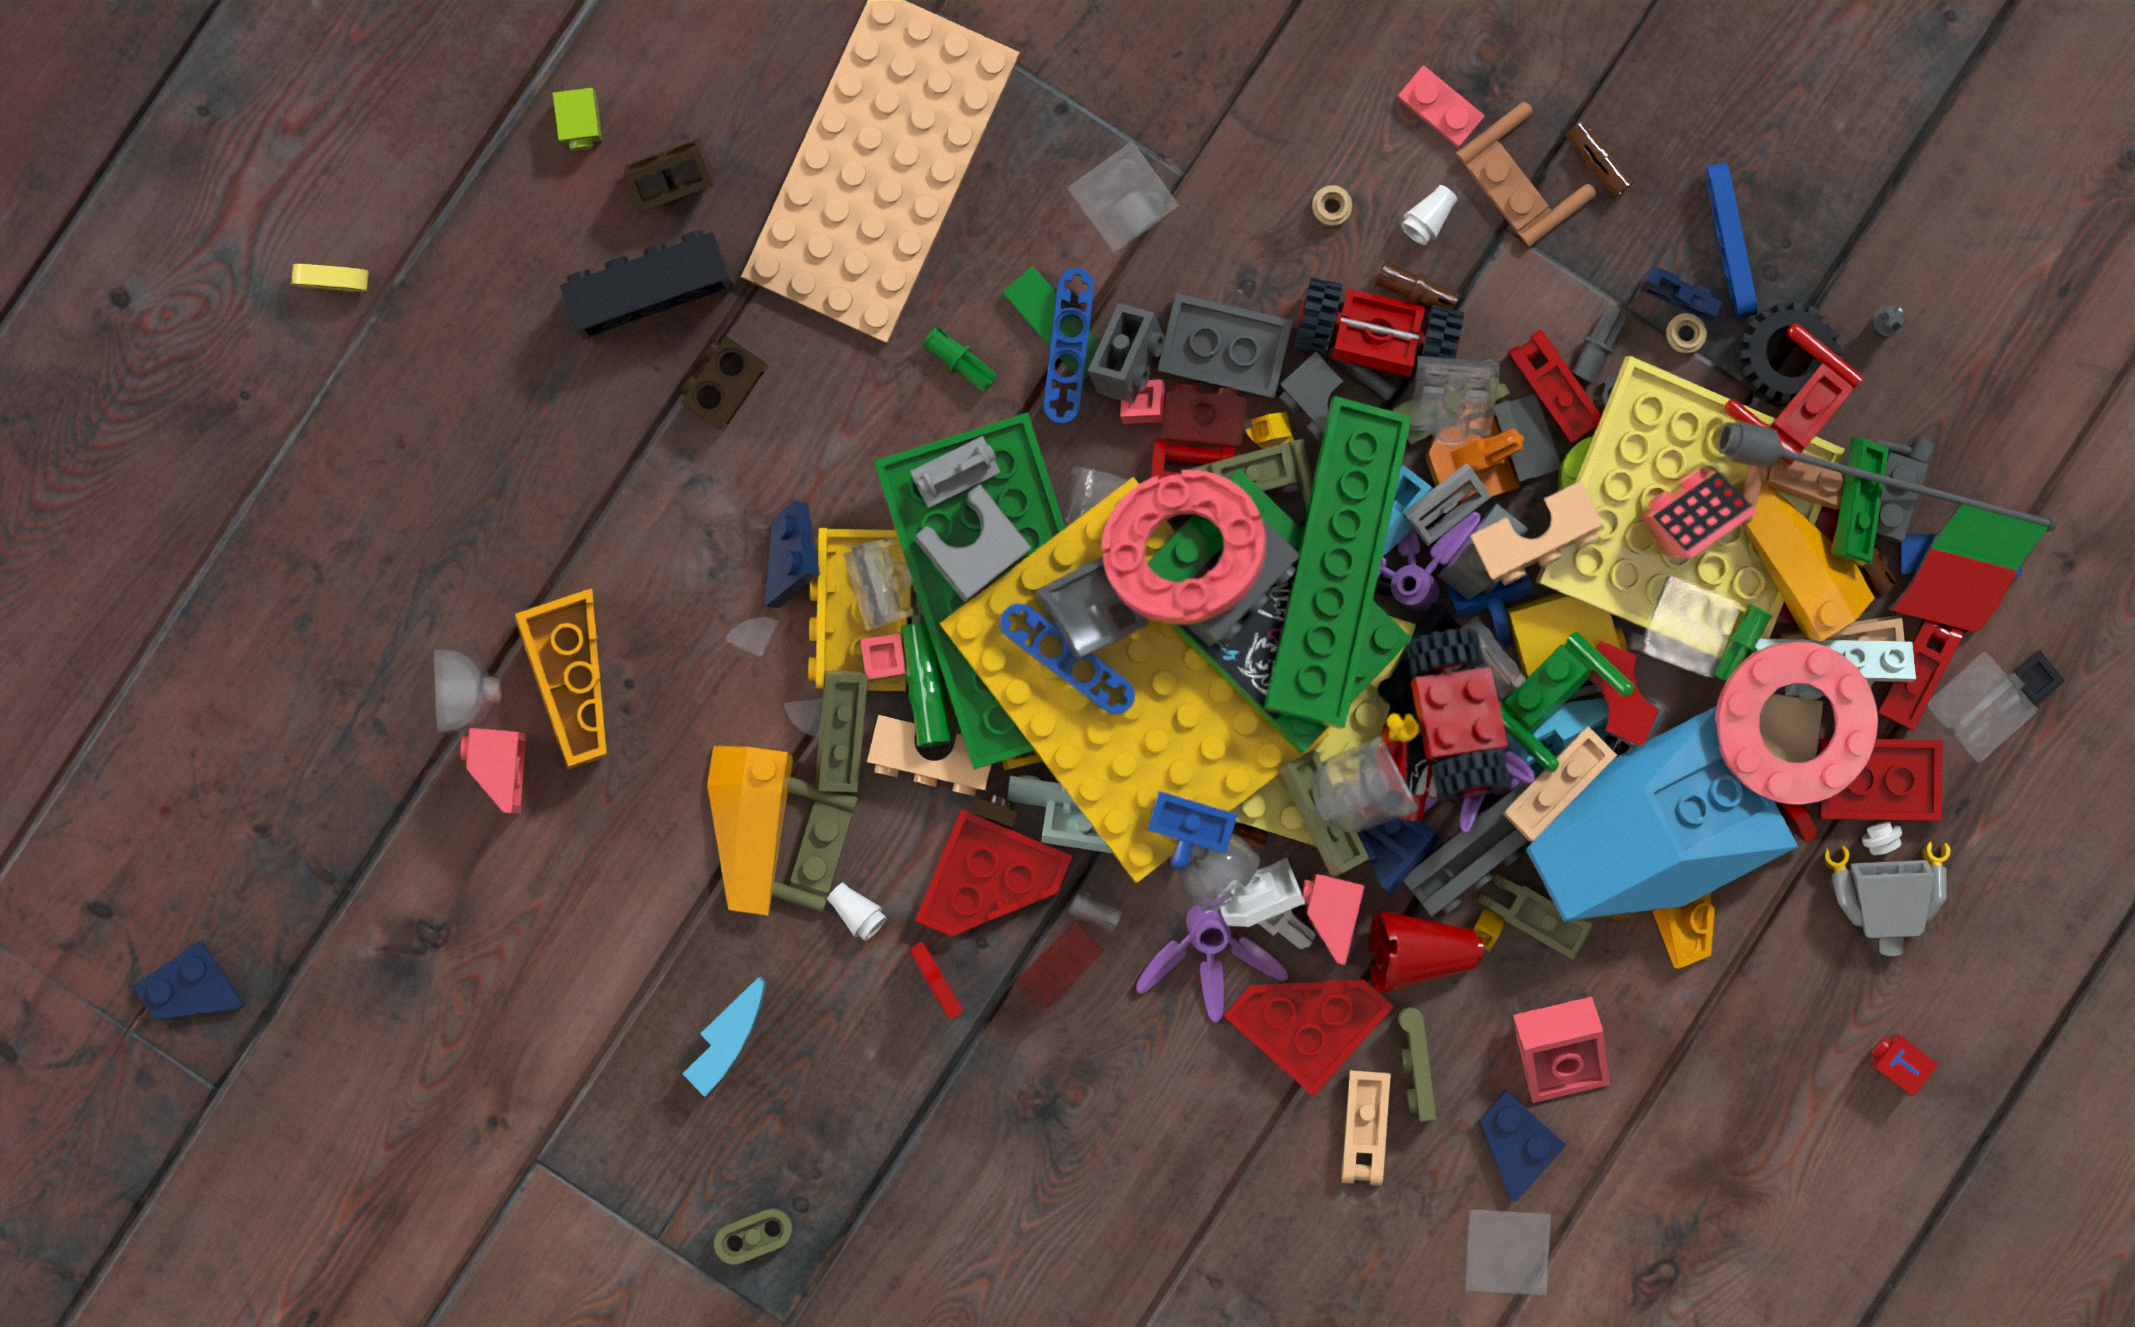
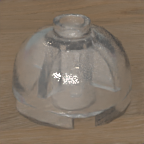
M1234 834L1231 835L1226 854L1194 845L1187 867L1179 870L1178 873L1183 891L1202 911L1210 912L1217 910L1235 898L1231 891L1239 883L1244 887L1250 883L1258 870L1260 858L1246 841Z

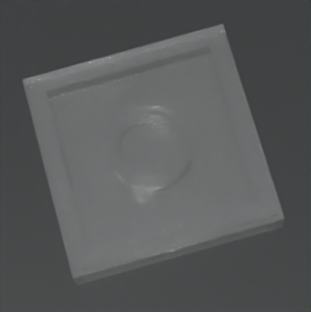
M1469 1209L1465 1290L1547 1295L1551 1214Z

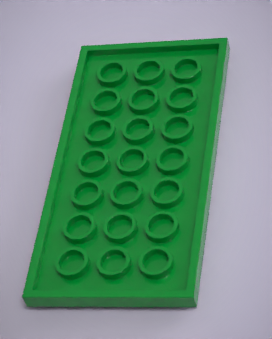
M1027 412L873 462L973 770L1034 751L1024 735L939 625L1065 529ZM983 436L987 446H991L996 456L995 462L1001 473L928 508L910 471ZM980 484L1031 549L964 603L914 541L916 534L928 526L935 530L938 538L947 546L966 548L974 544L979 539L981 524L976 512L968 506L966 497L970 491Z

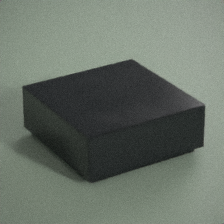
M2040 650L2035 651L2006 675L2031 707L2039 703L2065 681Z

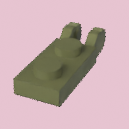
M1493 872V878L1490 880L1493 882V885L1516 895L1515 900L1509 909L1488 895L1484 896L1481 894L1477 902L1504 917L1503 921L1574 961L1594 925L1584 919L1564 922L1554 902L1524 885L1520 887Z

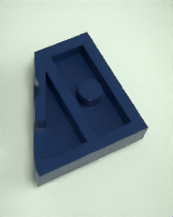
M1652 266L1644 274L1638 288L1642 292L1709 321L1716 318L1723 303L1714 298L1716 293L1712 290L1696 284L1691 286L1680 280L1677 275Z
M1375 790L1357 811L1353 826L1369 856V861L1385 894L1390 897L1439 838L1434 830L1420 821L1398 818L1400 807Z

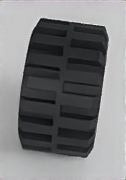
M1785 302L1778 303L1760 312L1742 330L1739 336L1740 342L1735 350V355H1738L1736 368L1737 372L1741 371L1744 377L1741 380L1745 387L1749 385L1754 391L1752 395L1756 398L1763 397L1767 400L1766 403L1774 406L1776 404H1783V407H1786L1822 365L1821 362L1810 354L1809 367L1800 376L1794 378L1785 377L1772 369L1766 356L1767 343L1773 335L1782 331H1788L1792 324L1797 323L1835 354L1838 356L1842 354V345L1837 344V338L1840 337L1837 329H1831L1828 324L1831 320L1826 315L1821 317L1817 314V308L1811 305L1808 308L1803 307L1800 302H1792L1791 304H1785Z

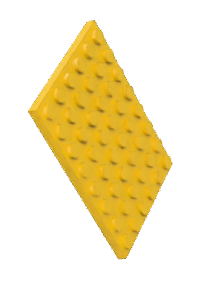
M1132 477L939 625L1133 881L1137 883L1174 855L1178 842L1177 839L1147 831L1158 791L1230 812L1280 773L1278 768L1300 758L1328 737L1329 734L1325 730L1304 753L1300 754L1167 623L1148 619L1150 624L1146 628L1091 653L1133 686L1135 700L1132 707L1120 714H1109L1103 711L1006 638L1001 632L999 626L1000 616L1007 607L1014 604L1029 606L1056 626L1047 611L1036 599L1034 592L1056 579L1103 557L1102 539L1109 517L1118 503L1132 489L1139 485L1136 479ZM1164 520L1152 531L1146 543L1145 559L1147 562L1176 533L1167 520ZM1021 612L1017 616L1010 613L1008 615V619L1011 621L1009 629L1013 633L1019 629L1028 633L1030 636L1024 642L1031 647L1035 636L1045 629L1044 626L1037 623L1036 629L1033 630L1025 623L1027 617L1025 613ZM1047 635L1041 639L1039 650L1044 657L1054 659L1060 655L1062 643L1058 637ZM1078 660L1072 667V675L1076 681L1088 683L1093 679L1095 669L1089 661ZM1103 672L1100 681L1089 691L1096 696L1098 689L1101 688L1110 696L1107 701L1110 706L1116 703L1124 705L1126 699L1123 698L1122 694L1125 689L1120 685L1116 689H1112L1103 682L1110 677Z

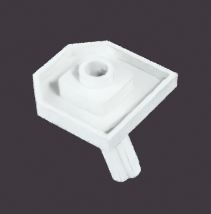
M1288 858L1232 880L1216 897L1227 926L1250 927L1258 923L1273 936L1279 932L1299 949L1308 948L1313 943V939L1316 936L1315 931L1293 914L1291 910L1304 904L1305 901Z

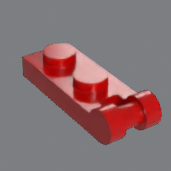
M1539 329L1530 336L1531 341L1522 347L1516 345L1507 351V355L1527 381L1565 438L1572 444L1598 426L1602 415L1549 339ZM1541 354L1547 363L1535 370L1530 360Z
M1923 619L1912 641L1916 680L1914 682H1891L1877 710V714L1910 731H1914L1964 632L1953 626L1949 629L1938 622ZM1930 637L1942 643L1939 652L1926 647Z

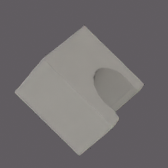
M980 484L970 491L966 497L968 506L976 512L981 524L979 539L974 544L966 548L947 546L938 538L935 530L928 526L916 534L914 541L964 603L1031 549Z

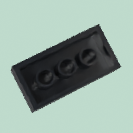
M704 229L696 230L681 236L682 243L667 247L666 243L655 244L643 250L644 256L629 261L628 256H622L606 262L605 270L591 274L589 269H585L568 275L566 277L568 282L559 286L575 332L584 340L734 287L714 233L705 234Z

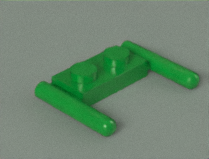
M1578 632L1572 633L1568 637L1564 646L1561 644L1504 701L1506 704L1500 707L1505 731L1550 773L1558 769L1559 760L1531 732L1533 730L1536 732L1593 675L1591 673L1593 670L1622 697H1628L1634 692V685Z

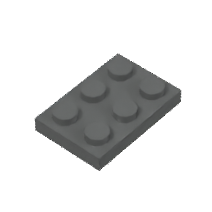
M1176 293L1157 372L1274 400L1293 320Z

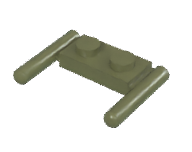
M1304 438L1190 469L1211 472L1228 479L1240 468L1262 491L1299 481L1306 511L1314 481Z
M790 777L788 793L813 800L815 803L809 817L790 885L774 881L772 897L823 913L858 797L843 792L818 791L815 788V784Z

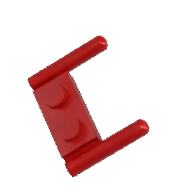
M1795 323L1788 328V337L1821 362L1822 365L1770 427L1735 399H1731L1725 404L1724 411L1735 421L1740 420L1776 430L1779 440L1782 441V449L1801 454L1864 376L1801 325ZM1781 457L1783 460H1785V461H1786L1788 464H1790V465H1792L1793 462L1795 461V460H1791V459H1787V458Z

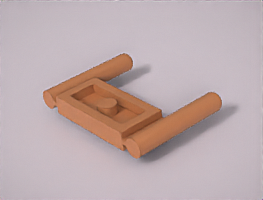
M1522 102L1457 151L1456 155L1468 168L1467 170L1511 227L1519 234L1525 245L1530 247L1596 196V191L1592 185L1585 184L1551 210L1549 208V205L1502 144L1498 142L1504 135L1532 115V107L1528 103Z
M1802 451V453H1801V454L1808 455V456H1811V457L1819 458V457H1816V456H1814V455L1808 454V453L1803 452V451ZM1779 457L1778 461L1772 463L1767 469L1749 466L1742 496L1755 509L1763 481V484L1828 508L1840 510L1845 474L1794 461L1790 465ZM1753 515L1742 523H1750L1752 521ZM1836 528V532H1835L1834 539H1833V543H1832V547H1831V554H1832V555H1833V552H1834V546H1835V539H1836L1837 528Z

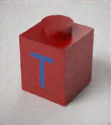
M1893 1033L1890 1038L1883 1036L1875 1045L1870 1054L1874 1059L1869 1066L1907 1095L1915 1096L1939 1064L1904 1037Z

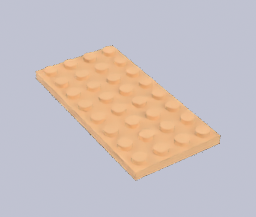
M868 0L741 275L742 279L888 344L1020 56V52L905 0Z

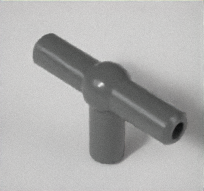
M1335 343L1328 347L1325 356L1349 372L1354 381L1364 383L1386 400H1390L1396 393V387L1372 370L1373 368L1332 359Z

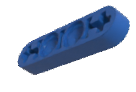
M1726 162L1705 167L1706 184L1732 309L1737 319L1757 315V300L1730 170Z
M1071 268L1065 271L1059 279L1044 397V412L1049 420L1059 425L1072 422L1078 416L1081 403L1094 294V281L1091 275L1081 268ZM1073 276H1080L1082 284L1088 285L1087 291H1080L1078 305H1087L1085 312L1076 308L1061 309L1062 301L1070 304L1071 290L1064 288L1065 282H1072ZM1068 315L1077 316L1083 323L1082 332L1074 338L1066 337L1060 331V322ZM1063 355L1073 356L1078 362V370L1071 377H1062L1055 370L1056 360ZM1052 381L1063 385L1077 384L1075 392L1071 389L1067 391V402L1073 404L1074 407L1073 411H1066L1064 417H1058L1056 409L1050 408V403L1058 401L1060 388H1051Z
M1014 604L1002 612L999 626L1006 638L1103 711L1109 714H1120L1132 707L1135 700L1133 686L1093 654L1078 659L1087 660L1094 666L1095 675L1093 679L1088 683L1076 681L1072 675V667L1078 660L1073 656L1059 629L1032 608L1024 604ZM1021 612L1027 615L1025 623L1033 630L1036 629L1037 623L1044 626L1045 629L1035 636L1031 647L1024 642L1030 636L1022 629L1013 633L1009 629L1011 621L1008 619V615L1010 613L1016 616ZM1053 635L1061 641L1062 651L1058 657L1049 659L1041 654L1039 643L1044 636ZM1103 672L1110 677L1103 682L1112 689H1116L1119 685L1125 689L1122 694L1123 698L1126 699L1124 705L1116 703L1110 706L1107 703L1110 696L1101 688L1098 689L1096 696L1089 691L1100 681Z

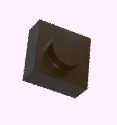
M990 794L988 801L979 799L974 814L1013 827L1018 812L1011 810L1013 801Z

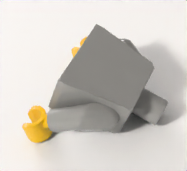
M1930 841L1922 849L1924 860L1851 864V871L1846 870L1845 866L1849 859V851L1845 846H1841L1844 860L1840 863H1835L1830 859L1827 848L1824 861L1835 872L1831 877L1838 904L1853 925L1863 928L1866 937L1879 938V952L1886 956L1901 955L1903 953L1904 937L1922 935L1926 923L1934 919L1947 898V869L1943 867V861L1947 860L1951 853L1947 843L1941 845L1940 858H1936L1931 853L1932 842Z

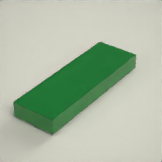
M1032 266L1006 288L1003 294L1044 342L1051 347L1057 293ZM1062 301L1061 309L1069 308L1066 305V303ZM1074 315L1064 317L1059 325L1061 333L1069 338L1080 335L1083 330V323ZM1090 331L1083 382L1090 377L1088 369L1100 344ZM1070 355L1059 357L1071 373L1075 375L1078 370L1077 360Z
M1863 437L1851 438L1847 466L1885 476L1889 448ZM1845 474L1833 552L1834 556L1861 566L1872 564L1884 484Z

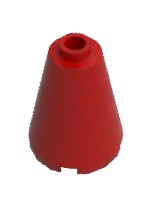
M1390 912L1378 913L1379 915L1372 917L1369 928L1368 951H1375L1376 964H1369L1373 984L1378 992L1389 993L1473 970L1476 968L1477 962L1483 959V941L1481 937L1476 936L1473 929Z

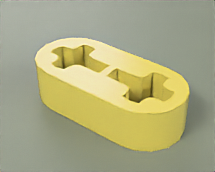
M293 264L291 285L314 289L367 292L369 271L348 267Z

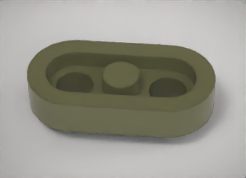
M769 1208L727 1224L715 1236V1252L723 1262L735 1265L779 1249L792 1236V1221L784 1211L777 1208ZM776 1221L780 1225L778 1235L771 1236L766 1232L765 1226L767 1222ZM729 1237H740L743 1242L742 1248L736 1251L730 1249L728 1246Z

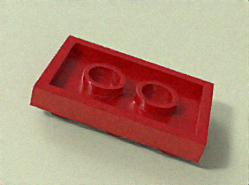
M1832 738L1819 739V754L1828 747ZM1876 739L1871 756L1856 779L1839 793L1819 801L1818 819L1942 821L1943 740Z

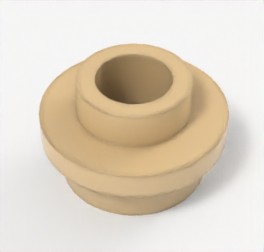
M1334 185L1326 186L1315 194L1312 202V211L1316 219L1322 224L1336 226L1345 222L1350 216L1352 200L1348 192L1343 188ZM1334 199L1339 203V210L1336 213H1329L1325 210L1324 203L1327 200Z
M1690 313L1677 315L1669 322L1666 329V338L1669 345L1675 351L1683 354L1693 353L1700 349L1707 336L1704 322L1698 316ZM1681 327H1688L1692 330L1693 337L1690 341H1684L1679 337Z

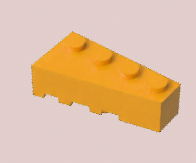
M591 588L515 614V621L567 770L604 758L607 754L593 591Z

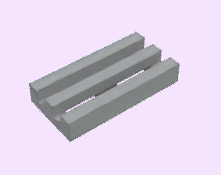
M1466 463L1405 510L1403 514L1410 521L1414 530L1420 535L1421 540L1429 546L1489 500L1491 495L1473 469ZM1472 490H1477L1469 498H1467L1460 505L1454 508L1459 500L1465 497ZM1449 512L1429 529H1425L1427 525H1429L1432 521L1438 518L1441 514Z

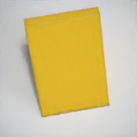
M1288 412L1268 414L1251 419L1256 444L1293 436Z
M1486 907L1483 908L1473 930L1477 937H1481L1484 949L1490 951L1498 939L1505 921H1503L1504 917Z

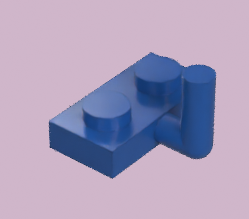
M1524 568L1526 575L1507 585H1504L1502 580H1500L1491 592L1486 593L1483 590L1469 601L1444 582L1457 619L1489 609L1494 622L1497 643L1501 646L1509 645L1512 641L1509 615L1504 604L1534 594L1526 568Z
M1158 791L1147 831L1178 840L1175 853L1168 859V864L1174 870H1182L1189 863L1194 845L1226 854L1238 814Z

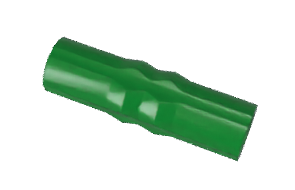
M918 622L904 625L901 627L906 661V680L909 685L908 698L913 710L918 747H933L948 744L951 742L946 709V690L926 623Z

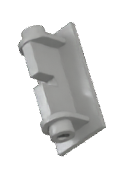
M983 436L910 471L928 508L1001 472L995 462L996 456L991 446H987Z

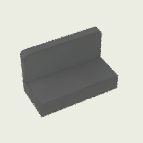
M1535 394L1511 402L1506 401L1494 405L1490 409L1500 434L1509 429H1516L1519 435L1523 434L1524 436L1523 449L1508 456L1518 484L1559 470L1561 463L1540 403Z

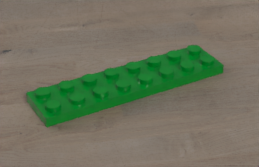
M1337 396L1331 399L1298 549L1300 556L1296 559L1295 563L1296 571L1292 577L1264 705L1265 710L1343 729L1346 726L1411 424V416Z

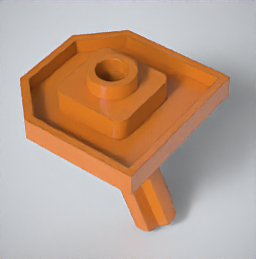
M1493 413L1437 430L1425 454L1435 487L1467 463L1487 489L1491 498L1518 489L1519 485L1508 456L1523 449L1522 443L1525 439L1523 434L1519 435L1516 429H1509L1500 434ZM1472 490L1465 497L1459 500L1457 504L1460 505L1463 501L1469 498L1477 490Z

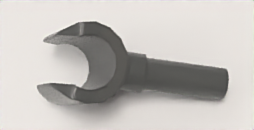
M1916 437L1912 447L1877 440L1878 444L1888 447L1889 452L1901 454L1922 463H1927L1935 450L1934 443L1921 437Z

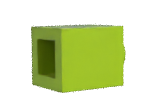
M585 88L554 92L553 99L558 139L562 146L569 145L571 151H581L593 148V142L602 141L597 95L594 89Z

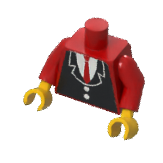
M1397 714L1390 715L1387 718V724H1383L1382 738L1372 754L1382 790L1402 793L1398 818L1420 822L1423 819L1426 798L1439 800L1432 766L1450 758H1459L1455 756L1427 761L1421 731L1410 714L1406 715L1404 721Z

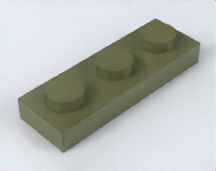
M825 670L815 788L818 791L857 792L868 683V675L865 674V671Z
M1317 751L1308 752L1300 758L1278 768L1332 878L1368 860L1369 856Z

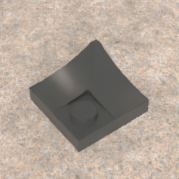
M1103 557L1056 579L1034 592L1036 599L1059 629L1076 660L1134 634L1150 624L1146 617L1129 608L1116 594L1106 574Z

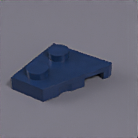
M793 501L773 518L764 600L766 607L780 608L820 575L808 503Z
M198 941L133 986L155 1020L237 1009L245 1005L203 941Z
M1506 1090L1479 1119L1492 1156L1506 1187L1508 1197L1515 1203L1564 1149L1566 1144Z

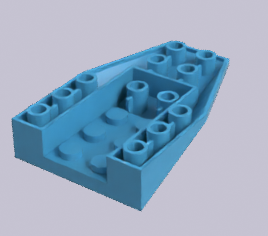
M1717 706L1645 742L1644 747L1638 746L1614 758L1526 849L1564 922L1683 907L1798 847L1776 803L1746 788L1737 780L1725 764L1718 747L1720 744L1717 723L1715 722Z

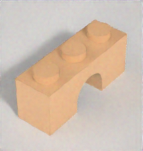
M1582 481L1544 499L1551 513L1552 522L1547 533L1540 538L1525 539L1520 537L1513 530L1508 518L1470 535L1494 583L1502 580L1504 585L1510 584L1526 575L1524 568L1536 562H1539L1541 567L1546 566L1563 557L1561 550L1573 544H1576L1577 548L1580 549L1600 538L1597 532L1603 530L1604 526Z
M878 715L867 760L868 763L876 764L874 769L876 773L896 778L898 777L899 770L914 773L913 782L934 787L937 786L939 779L954 783L952 791L976 796L977 789L986 791L992 766L991 764L973 770L961 734L956 735L953 750L946 758L938 761L927 760L919 754L916 748L914 723Z

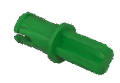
M936 326L922 343L925 349H928L949 366L948 371L951 373L954 371L958 372L979 390L985 392L995 382L996 372L970 353L971 347L968 345L963 347L939 326Z
M1748 605V609L1734 635L1728 636L1730 643L1714 671V675L1724 682L1728 680L1736 667L1749 657L1752 652L1758 651L1755 646L1769 620L1773 617L1770 613L1755 605Z

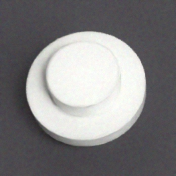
M1882 821L1867 828L1868 833L1862 837L1863 845L1869 847L1872 855L1891 852L1902 844L1900 840L1902 835L1900 826L1891 825L1889 821Z

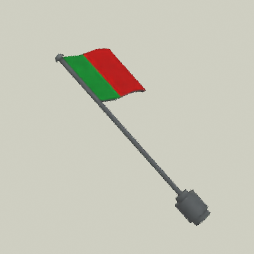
M1738 420L1735 423L1727 422L1719 435L1718 451L1720 454L1726 455V458L1730 461L1767 469L1772 463H1776L1779 457L1960 504L1933 538L1911 582L1899 598L1888 608L1891 611L1977 632L1998 608L2021 563L2046 531L2051 532L2057 526V521L2052 516L2045 519L1782 449V441L1779 440L1778 433L1774 429Z

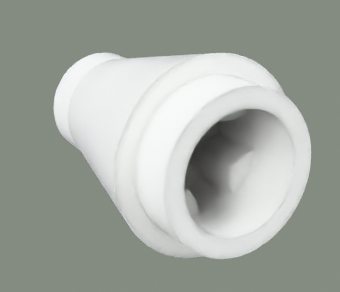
M1439 185L1433 193L1404 214L1405 221L1401 224L1403 231L1412 240L1421 245H1426L1430 240H1436L1453 205L1458 201L1456 195L1447 187Z
M844 883L839 884L827 898V901L833 905L853 936H860L864 941L874 936L887 920V917L881 913L882 907L853 891Z

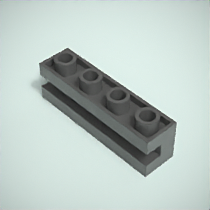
M1520 781L1512 790L1506 792L1477 815L1468 833L1462 829L1458 830L1425 856L1404 880V883L1419 899L1431 917L1437 912L1442 917L1448 914L1461 903L1457 896L1469 887L1474 892L1493 878L1489 872L1500 862H1503L1505 866L1510 865L1525 852L1521 846L1528 839L1502 812L1530 783Z

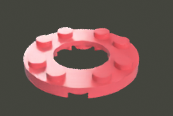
M1182 470V474L1171 475L1161 479L1155 476L1132 489L1111 513L1102 539L1104 566L1110 584L1116 594L1129 608L1138 614L1167 624L1197 623L1226 612L1242 600L1252 589L1265 561V530L1258 509L1252 499L1238 485L1220 475L1201 470ZM1196 514L1208 518L1220 528L1224 538V552L1218 565L1211 572H1208L1205 577L1198 580L1189 579L1183 583H1173L1158 577L1149 568L1145 559L1146 543L1152 531L1164 520L1176 515Z
M1795 641L1770 645L1747 657L1736 667L1726 681L1720 693L1715 713L1720 744L1718 747L1731 773L1752 792L1764 798L1786 804L1818 802L1846 788L1856 779L1867 764L1877 735L1878 718L1875 699L1862 673L1850 660L1837 651L1809 642ZM1792 683L1809 684L1821 690L1831 702L1834 711L1835 733L1828 747L1816 758L1803 763L1786 762L1774 756L1764 745L1759 730L1760 712L1767 698L1778 688Z

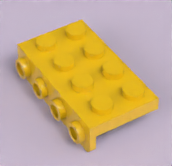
M819 528V537H814L820 575L810 582V601H817V617H810L809 641H817L816 657H809L808 677L809 681H816L817 690L824 689L825 670L865 671L860 639L899 633L902 639L901 627L907 625L908 568L895 530ZM906 674L868 680L867 691L906 692Z

